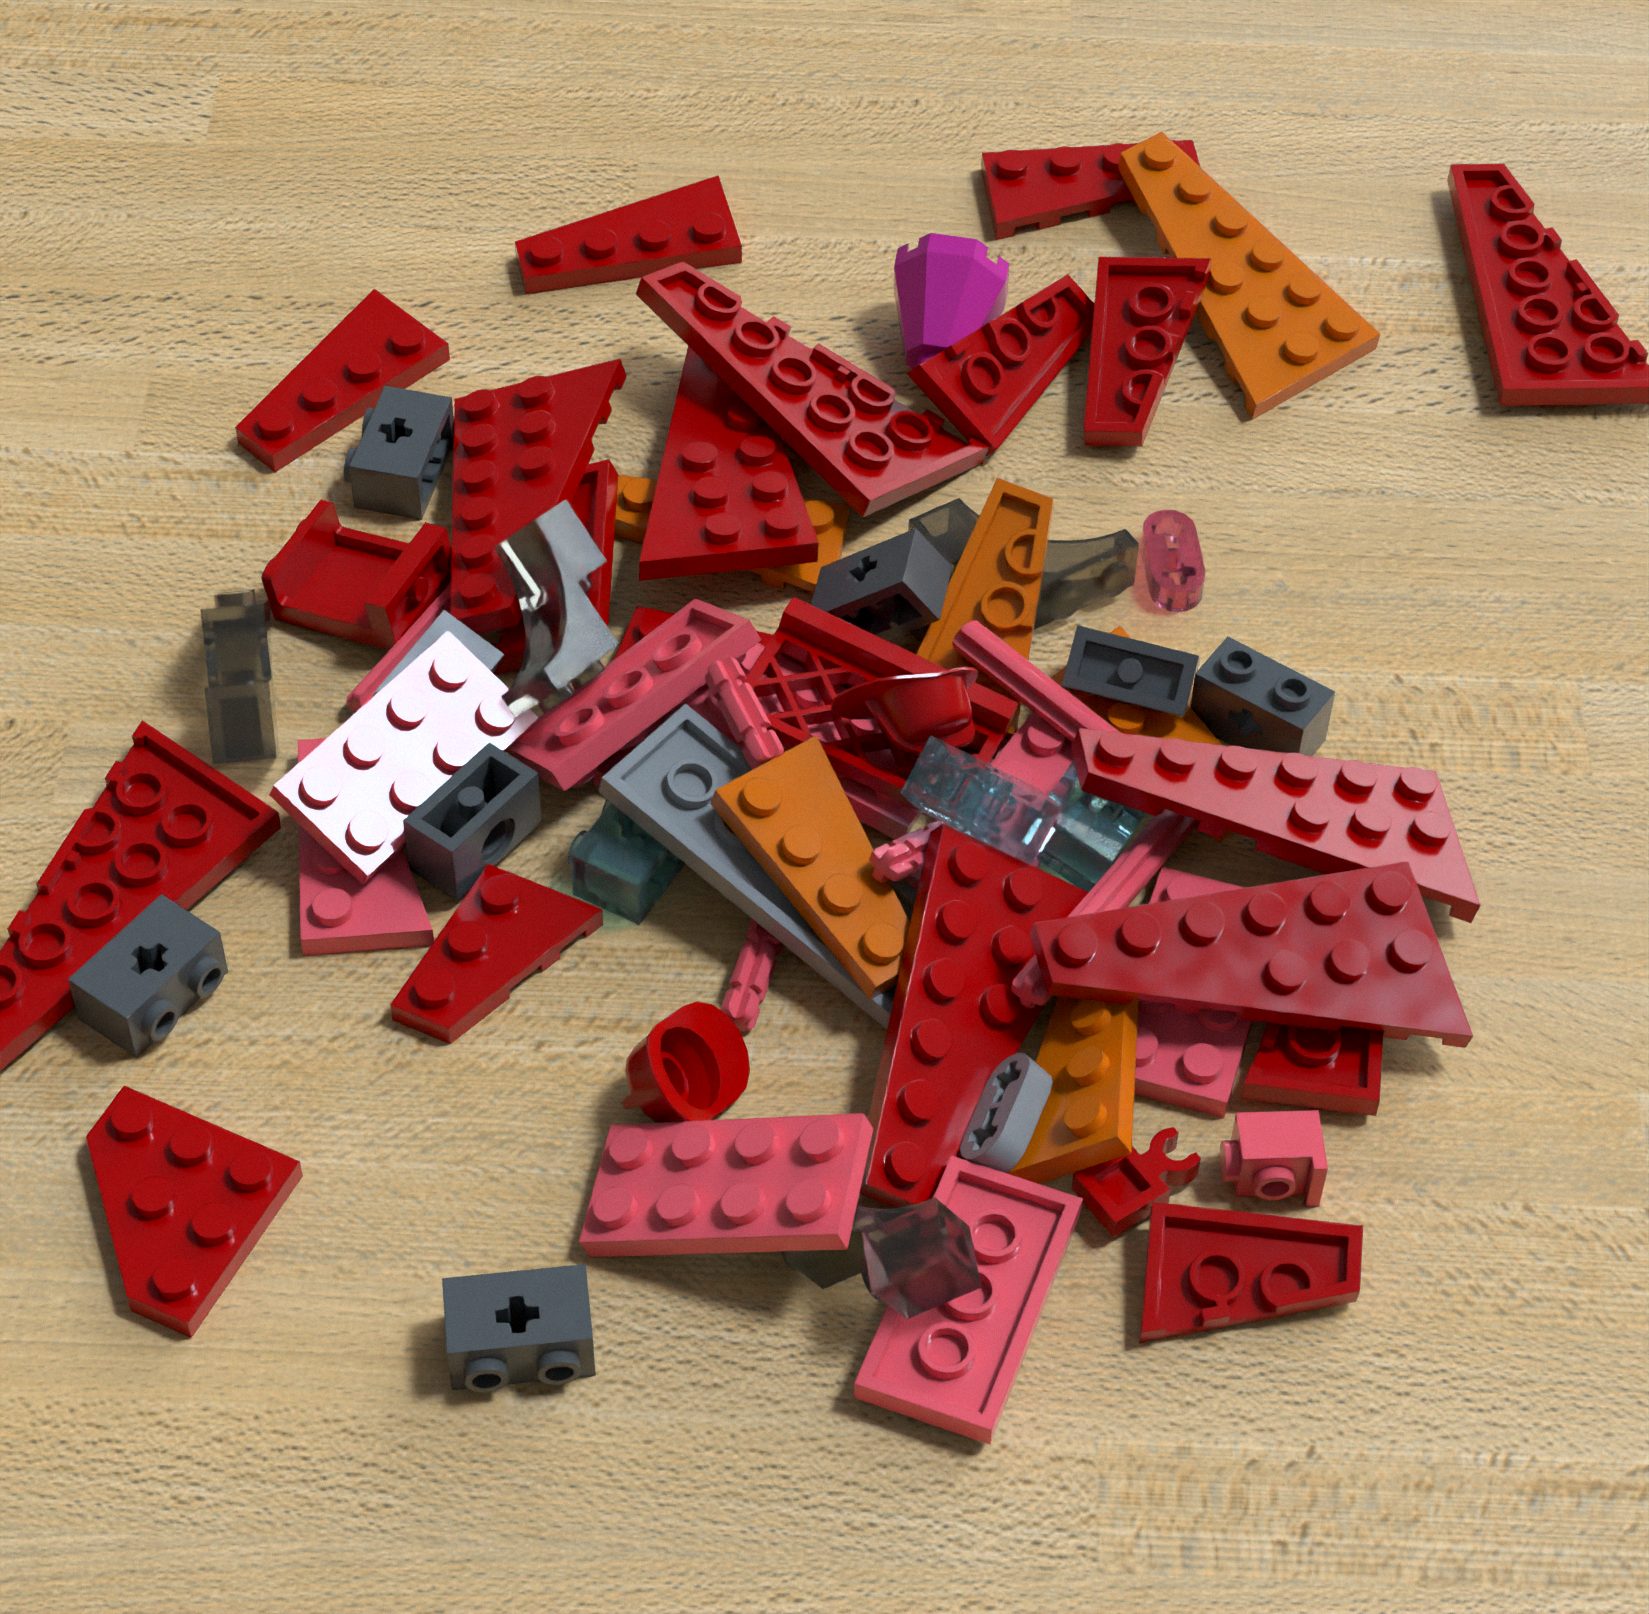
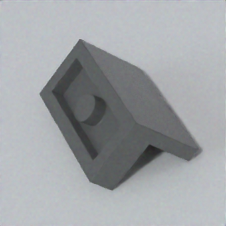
M1077 625L1061 686L1064 689L1184 719L1195 673L1199 669L1200 659L1199 655Z

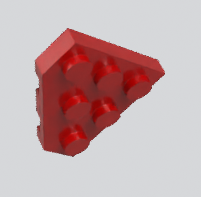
M123 1086L87 1134L86 1139L130 1310L192 1338L303 1177L300 1161L127 1086Z

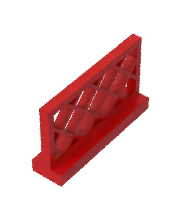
M792 597L783 611L779 627L746 676L747 678L742 682L749 683L757 697L777 695L784 712L766 714L771 723L767 731L773 730L783 747L792 749L814 737L811 735L807 725L833 721L841 740L825 742L819 739L834 771L941 822L949 819L957 822L992 758L995 759L1003 745L1019 704L975 682L968 688L975 737L966 746L978 751V754L954 757L952 751L949 750L936 754L939 759L937 761L914 764L909 753L893 744L878 722L877 724L882 733L856 737L849 720L837 716L831 710L832 701L837 696L832 685H840L849 689L857 684L877 678L932 674L948 669L796 597ZM781 654L808 668L809 672L783 676L776 659ZM817 688L825 706L799 710L791 692ZM890 748L898 767L883 770L869 763L865 753ZM947 776L956 794L952 802L927 791L922 780Z

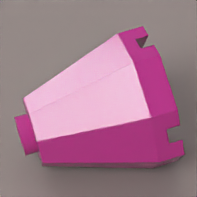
M929 233L919 238L917 248L909 251L908 243L897 249L894 264V297L906 365L914 369L997 318L1004 311L1008 294L1009 263L999 255L997 264L987 258L988 247L978 239Z

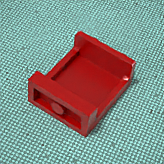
M321 499L306 519L299 523L294 534L275 558L268 562L262 573L261 580L274 620L390 650L450 583L452 548L446 527L426 522L410 543L346 528L339 522L334 503Z

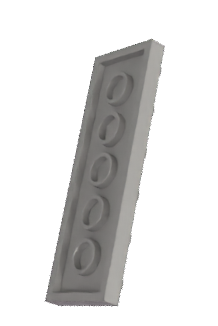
M685 703L602 777L598 792L887 1029L897 984L870 1000L710 803L716 789L752 769L738 745ZM903 879L897 882L889 880L909 922H911L917 890Z

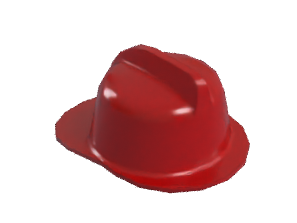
M959 667L932 674L877 678L842 691L833 699L831 710L837 716L846 719H876L889 740L903 751L920 756L935 755L966 746L974 739L975 728L972 720L968 688L976 681L979 674L973 667Z
M697 1001L682 1006L657 1023L648 1036L640 1041L626 1059L625 1073L631 1093L621 1104L624 1109L640 1108L655 1123L711 1120L734 1103L747 1088L750 1074L749 1056L739 1029L727 1014L712 1004Z

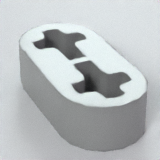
M1025 1053L1013 1054L1001 1062L992 1072L984 1087L960 1146L961 1155L967 1161L1004 1173L1014 1168L1025 1153L1052 1087V1076Z

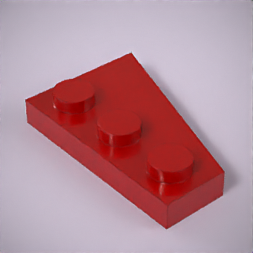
M487 864L390 1004L392 1021L452 1044L510 998L509 990L534 970L538 969L544 972L560 959V950L580 934L587 938L603 925V910Z
M1152 1202L1139 1343L1356 1302L1360 1293L1363 1226Z

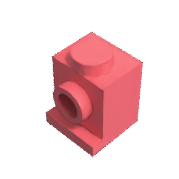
M1319 1110L1236 1113L1231 1140H1222L1220 1143L1221 1178L1223 1182H1233L1235 1197L1258 1196L1264 1200H1280L1290 1195H1304L1305 1207L1320 1205L1328 1165Z

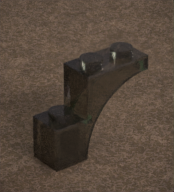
M958 498L909 519L908 531L917 528L952 566L949 582L980 515ZM1126 529L1113 534L1084 540H1048L1034 630L1057 619H1066L1077 610L1106 597L1117 596L1128 587L1134 585L1139 543Z
M566 499L494 547L515 587L524 620L525 649L522 665L514 683L501 696L514 717H517L536 704L544 714L575 693L574 690L606 670L600 659L619 645L584 593L594 586L587 575L607 562V560Z
M255 589L218 592V594L214 595L215 604L200 609L209 683L204 690L213 764L277 758L280 749L271 652L272 615L269 600H256Z
M936 1197L900 1208L878 1209L857 1206L847 1250L781 1252L784 1261L792 1270L800 1271L822 1289L861 1273L869 1293L876 1300L882 1299L906 1319L982 1288L970 1226Z

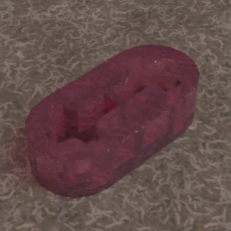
M1166 509L1156 511L1149 515L1143 523L1140 550L1149 594L1152 601L1165 610L1173 612L1191 610L1201 601L1205 582V566L1196 526L1191 518L1179 511ZM1165 536L1170 537L1172 543L1176 544V548L1167 547ZM1178 572L1181 585H1175L1174 579L1169 577V574Z

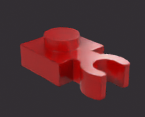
M1174 1127L1166 1128L1156 1133L1150 1142L1149 1150L1141 1155L1132 1146L1131 1154L1073 1173L1071 1189L1078 1197L1083 1198V1203L1113 1238L1150 1216L1152 1202L1169 1203L1171 1189L1168 1186H1183L1196 1178L1201 1157L1197 1152L1190 1154L1183 1160H1172L1166 1156V1154L1171 1153L1177 1147L1179 1132Z

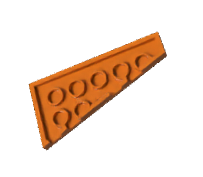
M1162 131L1121 152L1118 170L1141 213L1149 216L1158 232L1156 241L1163 254H1170L1171 258H1211V274L1195 314L1207 337L1210 340L1216 341L1226 359L1224 368L1231 382L1238 381L1246 396L1244 406L1252 420L1376 349L1381 334Z

